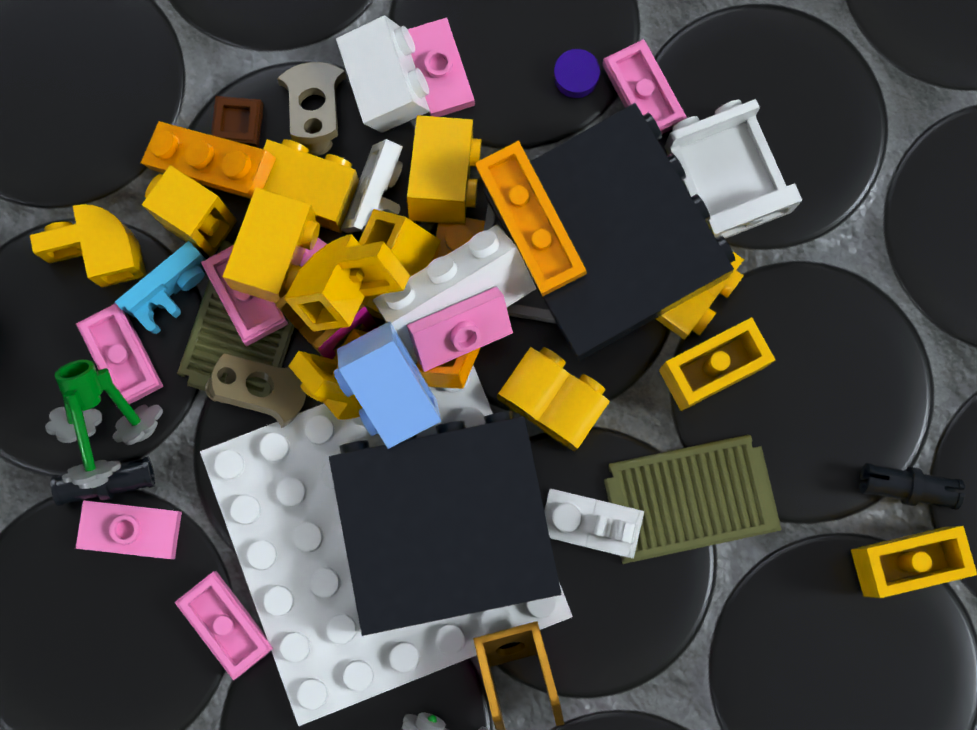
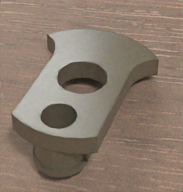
M302 63L286 70L277 78L279 86L289 91L290 135L292 141L303 144L309 149V154L318 156L327 153L333 145L331 140L338 136L336 91L338 85L347 78L343 69L330 63ZM311 95H320L325 98V103L322 107L313 111L303 109L301 103L306 97Z
M225 353L215 364L211 377L205 385L206 394L212 401L266 413L274 417L279 422L281 428L295 419L306 398V393L300 387L302 382L289 367L278 368ZM223 373H227V376L225 378L226 384L220 381L223 376ZM252 377H260L266 380L271 387V394L265 397L252 395L246 387V380Z

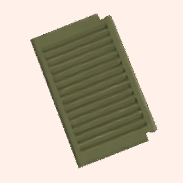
M223 240L218 253L234 244ZM209 279L177 374L181 377H189L187 386L205 391V385L211 377L214 366L224 353L282 368L295 327L286 318L288 325L246 346ZM223 373V376L220 380L224 384H226L225 378L227 376V373ZM252 377L246 380V387L252 395L265 397L271 394V387L266 380L260 377Z
M749 434L619 461L608 465V469L612 473V478L604 479L608 502L645 511L634 559L621 556L622 564L782 530L762 446L753 448L752 437Z

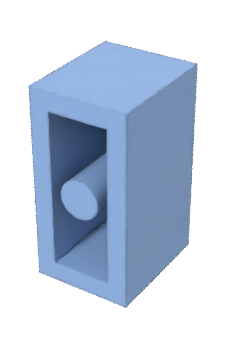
M390 321L337 349L338 368L334 370V375L341 390L347 397L355 395L362 406L359 409V415L366 430L371 436L379 434L388 449L441 422L437 399Z

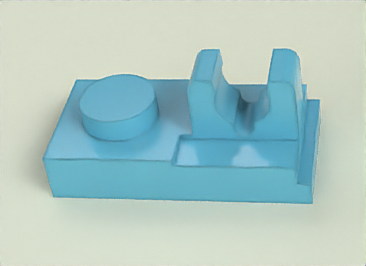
M187 241L118 298L115 303L121 310L133 318L136 317L146 330L152 334H157L161 329L154 322L153 310L156 307L166 308L172 316L177 318L181 314V310L170 296L173 293L176 295L180 290L188 291L204 278L205 269L201 262L206 260V258L190 241Z

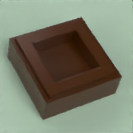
M216 96L211 135L259 148L264 108L262 100Z

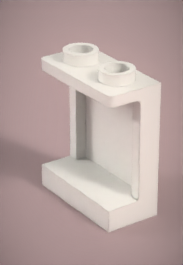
M739 99L733 100L716 109L713 116L703 120H699L698 116H693L678 122L672 127L673 131L669 134L664 146L668 155L673 153L680 161L686 174V179L682 180L690 196L698 194L706 205L711 217L706 223L715 238L722 235L726 239L790 214L802 201L796 184L786 186L757 121L756 114L760 107L756 99L744 104Z

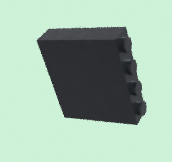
M636 103L530 161L587 271L586 275L542 297L578 362L730 277L734 270L731 262L735 261V256L731 247L722 235L715 238L706 221L711 219L706 205L698 194L690 196L682 180L686 179V174L680 161L673 153L668 156L665 154L658 142L662 138V134L655 119L649 112L642 115ZM482 188L486 200L504 232L513 241L487 188ZM532 277V280H533V282H534V284H535V286H536L538 292L540 293V291H539V289H538V287H537V285H536V283H535V281H534V279H533V277Z
M512 411L494 413L484 416V425L466 428L465 421L449 422L436 426L437 434L418 438L416 434L389 449L386 445L370 448L368 440L351 442L339 446L341 454L329 456L362 636L562 595L524 416L514 418Z

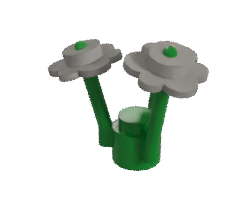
M77 360L65 364L55 372L54 376L62 394L65 407H58L50 412V421L45 425V429L48 434L56 435L57 440L62 443L78 441L83 464L68 469V473L62 476V480L65 483L72 482L81 489H89L107 483L108 477L113 474L112 472L121 468L120 461H94L89 437L95 434V426L101 423L102 413L97 409L91 408L101 402L100 395L103 390H105L124 415L117 421L115 425L117 431L112 436L117 443L123 441L125 445H132L147 439L155 431L158 425L156 420L161 417L163 409L159 405H152L150 407L141 405L133 410L113 384L107 368L96 371L92 361Z

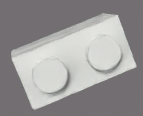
M384 15L336 38L363 124L383 133L417 118V115L430 112L425 97L429 94L428 83L421 70L415 67L411 55L415 52V44L405 26L400 27Z

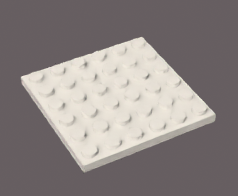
M474 365L463 389L429 387L437 399L441 422L418 433L417 436L420 438L437 434L436 426L449 422L465 421L466 428L485 424L484 416L493 413ZM325 404L298 413L295 419L283 428H281L277 421L200 451L265 635L273 647L271 651L298 726L476 656L477 652L473 638L538 621L539 629L541 630L573 617L560 585L562 595L362 636L329 456L341 454L339 446L351 442L368 440L370 448L385 445L379 434L374 436L369 434L360 417L346 420L337 419Z

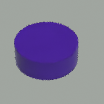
M571 49L564 52L557 59L554 67V82L562 94L571 98H582L592 93L598 84L600 66L595 56L583 49Z

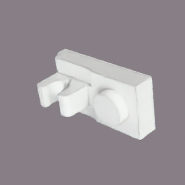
M387 139L372 145L342 225V231L346 233L363 232L373 209L399 214V204L382 197L388 187L392 188L400 176L403 163L398 161L403 148L402 146Z
M549 489L544 512L551 539L634 559L645 511Z

